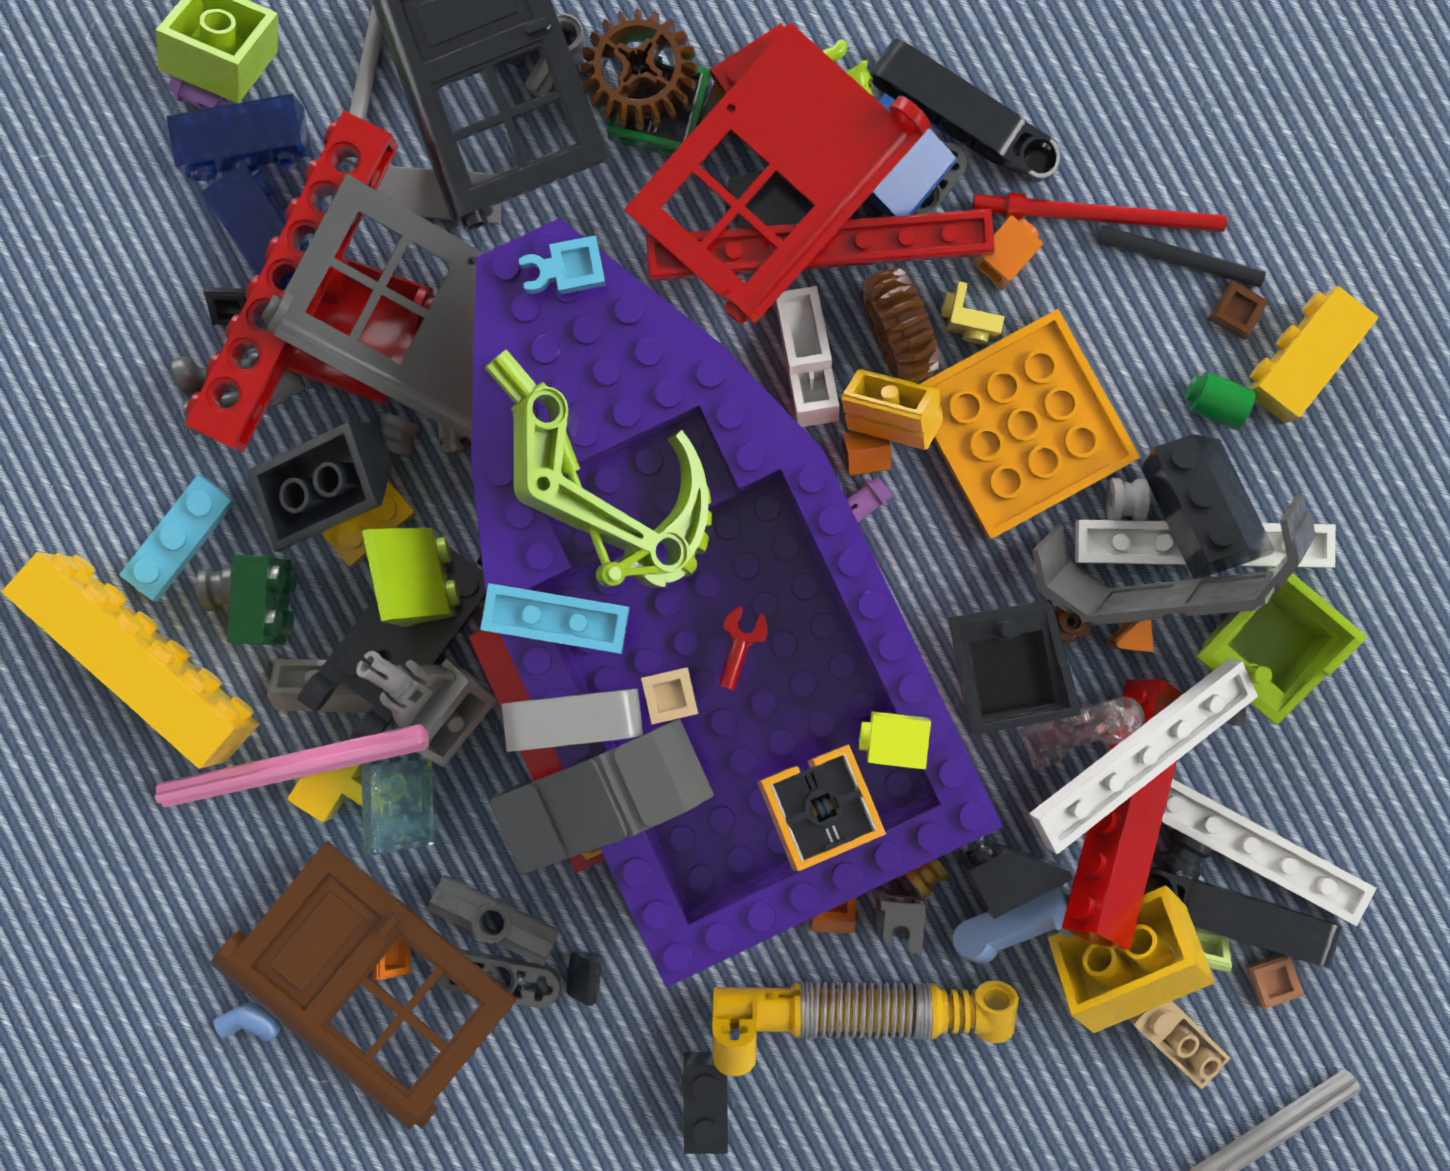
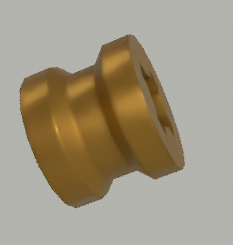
M937 859L904 874L925 899L932 894L933 886L938 882H946L952 877Z

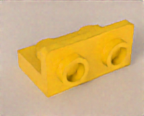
M388 480L381 506L320 534L325 537L349 567H354L367 556L362 535L363 530L400 528L415 516L417 512L394 484Z

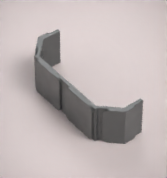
M1299 494L1294 497L1280 520L1286 555L1274 571L1109 588L1070 560L1063 525H1058L1032 550L1035 562L1033 574L1037 591L1066 612L1079 615L1081 622H1090L1091 625L1155 620L1164 617L1166 614L1183 613V616H1198L1251 611L1266 605L1274 590L1276 593L1301 563L1316 535L1312 515L1306 511L1303 494Z
M678 718L581 763L534 782L531 779L526 780L493 796L488 801L520 873L523 874L634 836L693 809L713 797L714 794L682 722Z

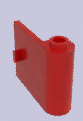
M345 257L341 260L344 264L377 282L383 270ZM336 270L313 317L349 336L373 290ZM392 274L386 285L387 288L427 310L434 300L433 288ZM381 295L358 341L400 364L424 318ZM299 348L296 349L287 366L288 371L384 405H386L389 396Z

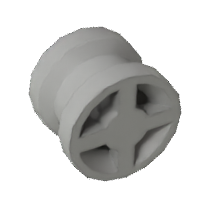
M1110 478L1107 483L1105 496L1108 520H1120L1122 517H1131L1134 521H1145L1150 504L1148 481L1146 479H1135L1132 483H1124L1120 478Z

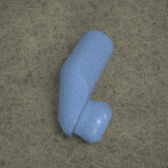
M247 1002L214 1019L215 1030L221 1038L244 1029L258 1036L262 1041H270L280 1032V1023L259 1004L254 1002Z

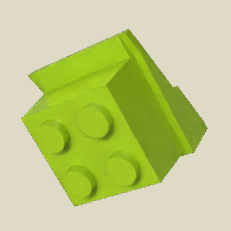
M1292 573L1276 593L1274 590L1266 605L1257 610L1230 612L1204 642L1203 648L1195 657L1211 671H1214L1229 658L1242 661L1258 695L1250 704L1274 725H1278L1326 676H1330L1364 642L1367 636Z

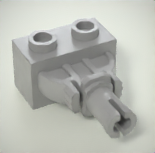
M369 651L364 655V658L372 663L371 666L362 660L357 665L356 672L358 676L369 680L389 693L387 695L383 692L380 695V701L391 710L395 720L393 725L395 729L420 724L424 729L428 730L429 746L426 750L418 751L417 753L443 768L497 701L496 697L474 675L447 658L441 665L428 664L423 666L409 660L405 665L413 674L401 665L395 666L375 651Z

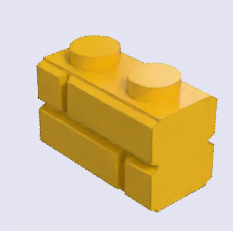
M864 369L857 370L841 399L849 430L923 450L928 449L943 420L942 408L939 406L941 402L939 388L923 384L917 385L915 382Z

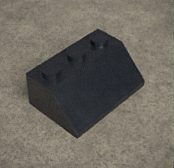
M346 422L247 470L274 552L287 549L382 505L393 463L379 423Z
M1192 434L1153 447L1141 469L1193 579L1204 578L1266 557L1275 552L1220 439Z

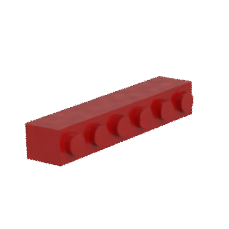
M1127 679L1108 752L1178 699L1183 693L1162 679ZM1177 761L1086 832L1062 929L1094 945L1130 950Z

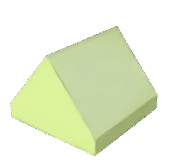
M1194 927L1209 968L1230 972L1232 962L1229 938Z

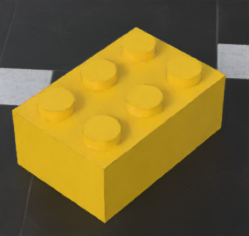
M1166 885L1143 895L1130 950L1094 945L1076 935L1068 938L1060 932L1048 937L1071 1015L1093 1033L1215 983L1187 907Z

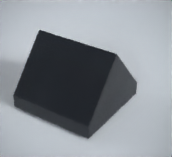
M205 287L203 290L212 325H228L235 314L240 315L247 301L245 297L246 289Z

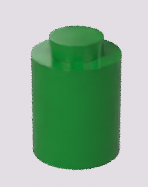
M1206 371L1201 378L1193 377L1186 390L1184 399L1189 401V411L1238 430L1245 423L1251 412L1256 391Z

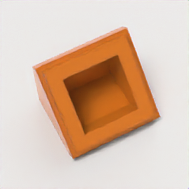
M860 432L843 434L849 476L891 470V446L889 440Z
M1151 620L1125 622L1106 640V645L1111 649L1154 652Z
M399 937L373 969V980L378 981L411 974V946Z

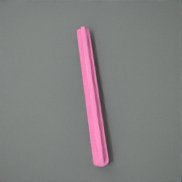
M418 724L165 781L155 787L156 795L154 798L156 803H161L163 807H169L423 751L429 746V733L427 729Z

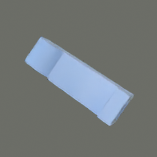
M1061 885L995 919L987 912L959 924L955 929L953 946L961 956L972 962L983 964L993 960L998 950L1008 948L1054 929L1068 938L1075 936L1061 928L1071 892Z

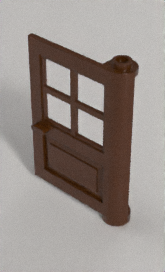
M329 841L322 845L251 933L246 935L242 930H238L221 947L210 962L213 967L408 1130L415 1124L421 1129L425 1126L438 1109L433 1103L434 1100L517 1001L515 996ZM399 937L436 967L405 1006L368 976ZM442 974H445L479 1003V1006L448 1043L412 1013V1010ZM360 985H363L397 1014L366 1053L329 1023ZM403 1021H406L441 1051L410 1089L406 1088L373 1060L374 1056Z

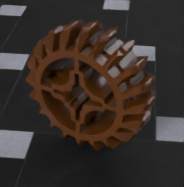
M637 8L633 13L634 19L626 20V15L619 11L617 14L618 24L615 26L610 21L604 19L601 23L604 35L591 31L589 38L594 47L583 48L582 55L587 62L580 65L581 76L587 78L582 83L585 93L593 94L590 99L591 106L594 109L604 106L602 112L604 119L608 121L618 114V123L622 128L628 125L630 119H635L636 129L641 131L644 128L643 119L651 118L652 125L658 128L661 125L660 114L664 113L671 120L676 117L673 104L684 108L688 105V98L685 93L695 91V81L690 77L697 75L698 69L697 64L691 61L695 57L694 47L685 45L687 42L685 31L682 30L674 33L675 22L671 18L659 25V13L655 10L650 14L648 20H644L642 11ZM632 42H643L640 46L637 47H628L625 45ZM662 50L670 56L675 66L670 81L663 78L662 71L656 67L660 61L659 54ZM609 59L615 62L616 69L621 72L618 78L619 85L615 91L609 87L604 79V70ZM637 65L639 69V65H644L647 72L641 74L639 71L638 75H634L631 72V68ZM641 92H649L654 95L645 99H633Z
M894 267L889 270L883 269L873 273V276L864 279L861 288L862 300L865 306L864 310L889 372L895 378L915 383L935 373L939 366V353L936 348L937 342L934 338V330L931 327L929 315L923 306V301H921L918 295L917 288L913 286L911 278L901 268Z

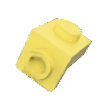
M959 281L953 292L946 291L943 300L941 317L947 318L945 330L963 334V340L974 344H987L988 340L994 341L1001 334L1005 316L963 308L967 283Z

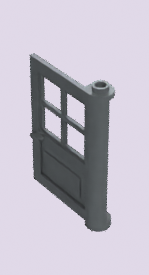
M346 174L282 297L279 298L273 294L261 316V319L268 322L265 331L471 440L476 257L483 254V252ZM358 212L401 236L378 282L334 258ZM409 242L451 264L428 310L386 287ZM329 266L373 290L349 336L305 313ZM381 295L424 318L400 364L358 341Z

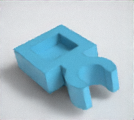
M596 235L549 244L552 256L549 259H543L535 254H528L519 259L522 269L536 267L540 270L538 279L523 283L525 291L530 294L540 293L551 282L556 281L560 294L606 285Z

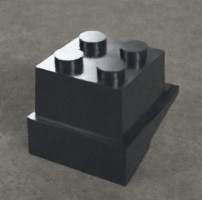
M1043 600L947 618L970 733L976 735L1081 716L1070 665L1067 663L1052 601Z

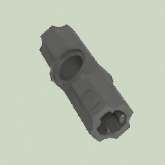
M447 875L442 877L427 908V911L473 932L482 942L496 943L544 966L561 931L514 908L506 899L493 898ZM489 910L498 911L504 918V928L499 930L490 929L484 922V913Z

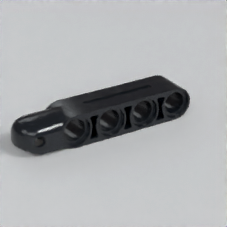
M893 39L870 72L873 78L872 84L878 90L894 100L898 96L911 100L924 112L932 125L988 161L999 166H1005L1031 182H1043L1049 179L1057 170L1060 163V151L1053 138L910 44L899 39Z
M1150 867L1144 895L1166 885L1186 905L1194 927L1319 966L1331 968L1343 926L1190 877Z

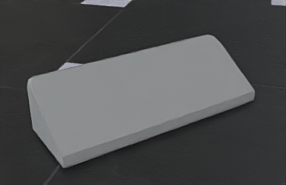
M388 167L377 189L378 192L425 219L451 220L433 169ZM468 172L472 184L497 175ZM502 203L492 206L493 213L487 217L488 223L500 224Z
M275 658L267 693L273 709L312 711L298 701L297 697L308 680L321 669L327 660ZM340 683L330 699L318 712L367 713L372 709L373 705Z

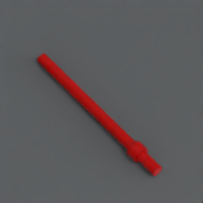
M1008 192L1006 197L974 194L972 199V210L992 209V213L1004 214L1005 218H1009L1011 215L1016 219H1023L1024 216L1214 232H1224L1227 224L1226 215L1026 198V194Z

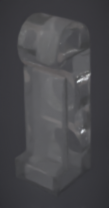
M1120 697L1080 708L1081 716L1031 724L1021 728L1019 731L1033 768L1037 770L1049 767L1068 755L1066 749L1100 740L1110 744L1122 742L1144 725L1145 715L1142 707L1134 699Z

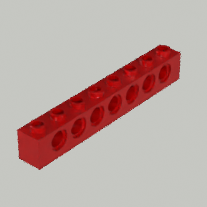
M343 110L338 121L334 120L329 125L324 138L326 146L319 160L314 159L308 166L305 174L306 185L300 197H295L286 210L285 221L287 223L280 236H275L270 241L265 253L267 262L260 276L255 275L249 282L245 293L247 301L240 315L235 314L226 328L225 336L228 338L221 352L214 354L206 368V376L208 378L201 392H196L186 407V415L188 417L184 423L185 425L241 452L245 451L297 347L262 329L261 316L273 294L279 298L282 297L285 291L281 289L282 278L289 272H295L305 251L300 250L301 240L308 234H315L326 213L320 211L321 201L327 196L336 194L346 174L377 191L399 147L391 133ZM348 157L358 158L357 166L353 171L349 173L339 172V166L344 159ZM360 212L357 213L334 257L339 261L342 260L364 216ZM329 266L305 313L311 316L314 315L336 269ZM250 349H257V363L249 369H244L242 366L244 353ZM236 387L239 394L237 402L230 408H224L222 404L224 392L229 388Z

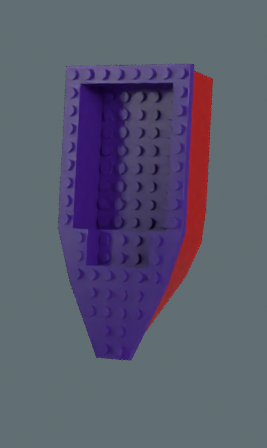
M558 218L476 257L471 469L485 590L487 594L488 583L630 607L622 654L500 633L531 700L638 689L644 735L673 720L656 724L651 723L641 678L688 667L698 714L682 717L680 720L714 796L693 809L659 825H655L619 842L601 847L602 853L667 988L1003 826L823 449L720 342L600 249L599 252L606 282L605 286L560 294L556 281L551 282L540 293H527L523 283L538 279L540 270L536 267L522 269L519 264L521 257L535 254L543 259L552 258L549 244L584 238L566 222ZM504 350H507L536 385L544 382L547 387L555 388L564 395L568 404L566 432L580 467L576 472L582 488L651 530L657 528L669 516L677 502L681 486V471L676 453L667 439L675 432L680 430L684 432L702 463L711 496L708 511L712 513L711 526L705 527L704 530L709 536L707 549L703 554H695L697 568L691 576H683L679 580L668 582L666 587L662 588L644 586L633 576L625 577L623 582L618 585L602 586L596 579V570L601 565L591 536L529 507L517 499L514 492V417L511 410L515 403L485 369L493 359ZM534 401L533 413L535 417L541 422L547 423L549 414L546 406L539 401ZM603 541L610 562H615L625 554V551ZM659 542L656 546V557L662 564H665L668 552L665 545ZM738 606H742V615L738 621L739 629L744 633L752 632L758 616L763 613L768 632L764 642L757 641L749 646L735 690H731L718 685L732 642L728 631L723 629V624L726 617ZM872 711L928 718L931 721L926 769L868 763L866 758L867 751L859 750L862 721L870 722ZM635 738L553 748L563 769H566ZM849 745L886 834L801 871H794L757 782L795 766H798L800 772L810 768L808 760L839 747Z

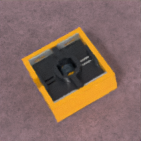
M849 745L839 747L808 760L810 768L800 772L798 766H795L757 782L794 871H801L886 834Z

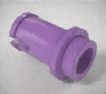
M172 76L169 82V91L174 93V98L177 101L185 100L208 114L212 119L218 118L226 107L227 99L174 76Z
M878 476L872 481L866 479L865 483L867 485L847 499L857 522H860L879 506L883 505L886 507L888 505L886 501L893 497Z

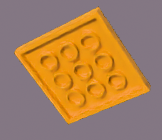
M1059 309L918 384L939 388L941 401L939 406L942 408L943 420L933 440L988 540L1141 458Z

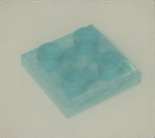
M412 759L361 765L363 854L378 855L434 844L436 820L433 815V789L435 777L432 773V761L429 759Z

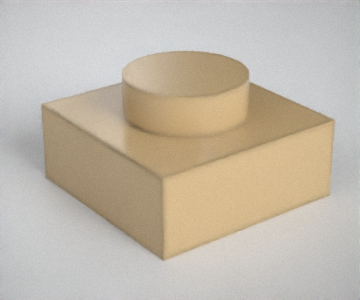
M688 667L641 678L652 724L698 714Z

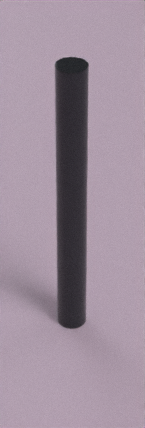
M1101 226L1097 237V242L1258 288L1262 286L1265 279V271L1107 226Z

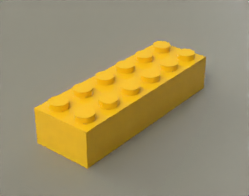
M36 552L1 592L198 769L227 762L260 725L251 717L254 713L253 709L242 699L236 696L231 699L219 688L222 682L212 672L205 668L199 670L188 660L191 656L190 653L182 645L174 640L167 642L156 631L159 626L153 619L143 612L138 611L135 613L125 604L127 597L118 588L109 583L103 585L93 576L96 570L85 559L78 555L73 557L65 556L59 552L56 554Z

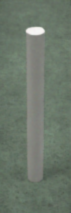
M373 5L349 113L363 120L366 119L384 36ZM348 157L342 162L355 165L357 158Z

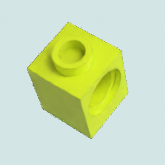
M872 711L871 721H862L859 750L867 751L866 758L868 763L926 769L931 721L925 717Z

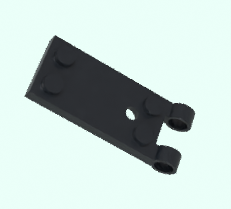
M450 548L451 562L445 563L448 579L456 580L461 604L455 605L457 616L410 627L382 622L375 597L321 669L304 685L297 700L316 713L326 704L339 684L342 683L373 705L372 709L356 725L350 738L356 739L385 732L394 718L391 710L380 701V695L383 692L387 695L389 693L369 680L358 676L356 672L358 663L362 660L371 666L372 663L364 658L366 653L369 651H375L376 653L387 651L392 657L390 663L395 666L401 665L411 674H413L412 671L405 665L409 660L416 662L420 666L436 664L486 598L483 571Z

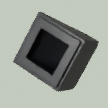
M574 951L569 955L566 992L572 998L588 1006L596 1004L599 996L603 958L601 954Z

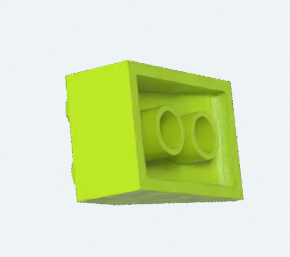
M385 528L362 531L382 622L410 627L457 616L455 605H460L461 599L456 580L448 579L445 563L451 562V553L446 537L439 538V533L432 528Z

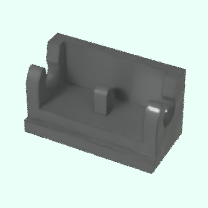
M874 888L873 898L876 901L875 924L879 932L882 933L885 944L891 947L893 942L892 932L894 930L899 932L901 939L907 940L909 954L922 955L925 903L915 891Z

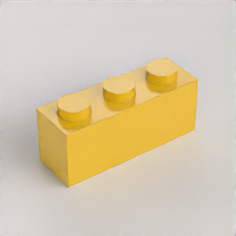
M1336 286L1324 294L1318 291L1303 307L1302 312L1306 316L1297 327L1292 324L1279 337L1276 345L1280 349L1271 360L1267 357L1264 358L1249 376L1254 380L1249 388L1256 391L1255 400L1283 423H1288L1301 417L1379 318L1340 286Z

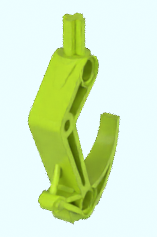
M504 350L493 359L485 369L515 403L511 410L514 417V492L517 499L523 504L591 536L601 565L596 570V579L602 586L618 585L623 582L625 577L633 576L644 586L662 588L666 587L668 582L679 580L683 576H691L697 568L695 554H703L707 549L709 536L704 530L705 527L711 526L712 513L708 511L711 496L702 463L682 430L675 432L667 439L676 453L681 471V486L677 502L669 516L657 528L651 530L582 488L576 472L580 467L566 432L568 404L564 395L555 388L547 387L544 382L536 385L507 350ZM534 401H539L546 406L549 414L547 423L541 422L535 417L533 413ZM603 541L625 551V554L615 562H610ZM659 542L665 545L668 552L665 564H662L656 557V546Z

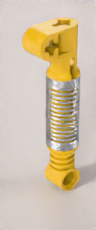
M995 980L979 985L977 989L972 990L971 995H969L968 989H962L960 995H958L957 989H951L950 995H947L946 989H940L935 983L928 984V982L926 984L917 982L914 996L912 984L909 983L907 989H905L903 982L900 984V989H897L895 982L892 984V989H889L887 982L884 985V989H882L880 982L877 984V989L874 988L872 982L869 984V988H866L864 982L861 988H858L857 982L854 983V988H851L849 982L846 983V988H843L841 982L838 984V988H835L834 982L831 983V988H827L826 982L823 983V988H820L818 981L815 983V988H813L812 982L808 983L807 981L805 983L794 982L789 988L714 987L712 1021L713 1061L718 1071L725 1075L741 1076L750 1072L755 1066L757 1059V1032H789L794 1038L801 1037L802 1039L804 1037L806 1039L808 1037L814 1039L818 1032L821 1039L825 1036V1033L828 1039L832 1037L833 1033L836 1039L840 1037V1034L846 1039L849 1033L852 1040L856 1033L859 1039L865 1033L867 1039L871 1035L877 1039L880 1035L884 1040L888 1034L891 1040L895 1035L899 1040L903 1035L906 1040L910 1036L914 1040L916 1038L919 1040L921 1038L929 1040L936 1039L940 1034H947L948 1028H951L952 1034H958L959 1028H961L963 1034H969L970 1028H972L973 1033L980 1039L990 1043H1002L1010 1039L1014 1034L1019 997L1011 985ZM730 1032H739V1040H730Z

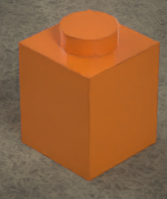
M1011 215L994 234L995 253L989 256H976L972 264L999 288L1004 290L1044 242L1038 238L1039 233L1032 224L1024 219L1018 221Z

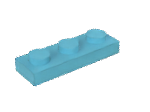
M198 474L119 575L150 600L159 601L236 501L206 477Z
M488 583L480 630L622 654L630 607Z

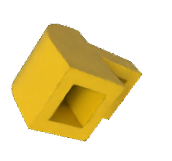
M364 763L300 777L286 800L324 823L334 818L346 797L377 816L386 813L396 797L387 792L390 787L383 780L371 774H367L366 777L361 775L368 764Z

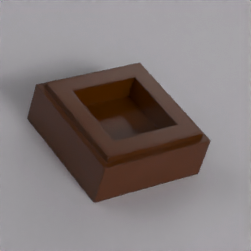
M1232 280L1226 285L1207 320L1245 340L1250 336L1269 301Z

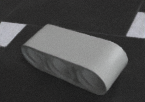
M638 689L501 704L507 752L620 740L643 735Z

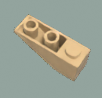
M1173 1001L1128 1019L1201 1089L1231 1059Z

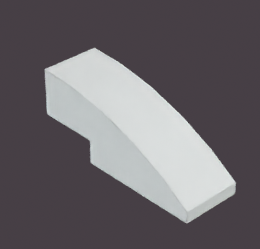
M817 286L784 291L776 300L796 422L801 427L839 421L840 405Z

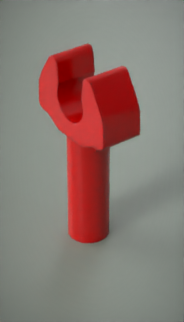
M738 606L726 617L723 624V629L728 631L732 642L718 685L731 690H735L749 646L757 641L764 642L768 632L763 613L758 616L752 632H742L738 627V621L743 610L742 606Z

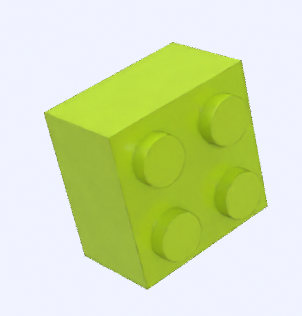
M180 0L156 29L158 70L239 104L278 53V13L249 0Z

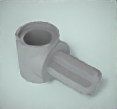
M567 13L557 14L563 33L576 37V40L568 46L576 65L583 59L582 50L586 47L582 25L573 15ZM543 53L525 82L526 89L537 97L548 94L554 85Z

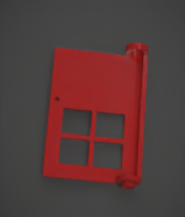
M789 22L625 207L624 212L723 299L726 304L722 309L735 322L742 326L747 320L752 325H755L931 127V123L916 104L903 96L896 98L889 106V112L808 37ZM730 130L769 164L738 200L699 166ZM776 171L814 205L784 241L745 207ZM692 173L731 207L701 242L696 240L662 209ZM738 214L777 248L746 284L707 249Z

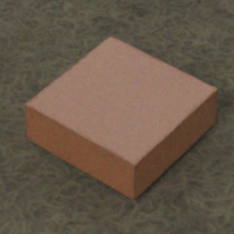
M1280 953L1245 965L1258 1005L1262 1009L1304 996L1290 956Z

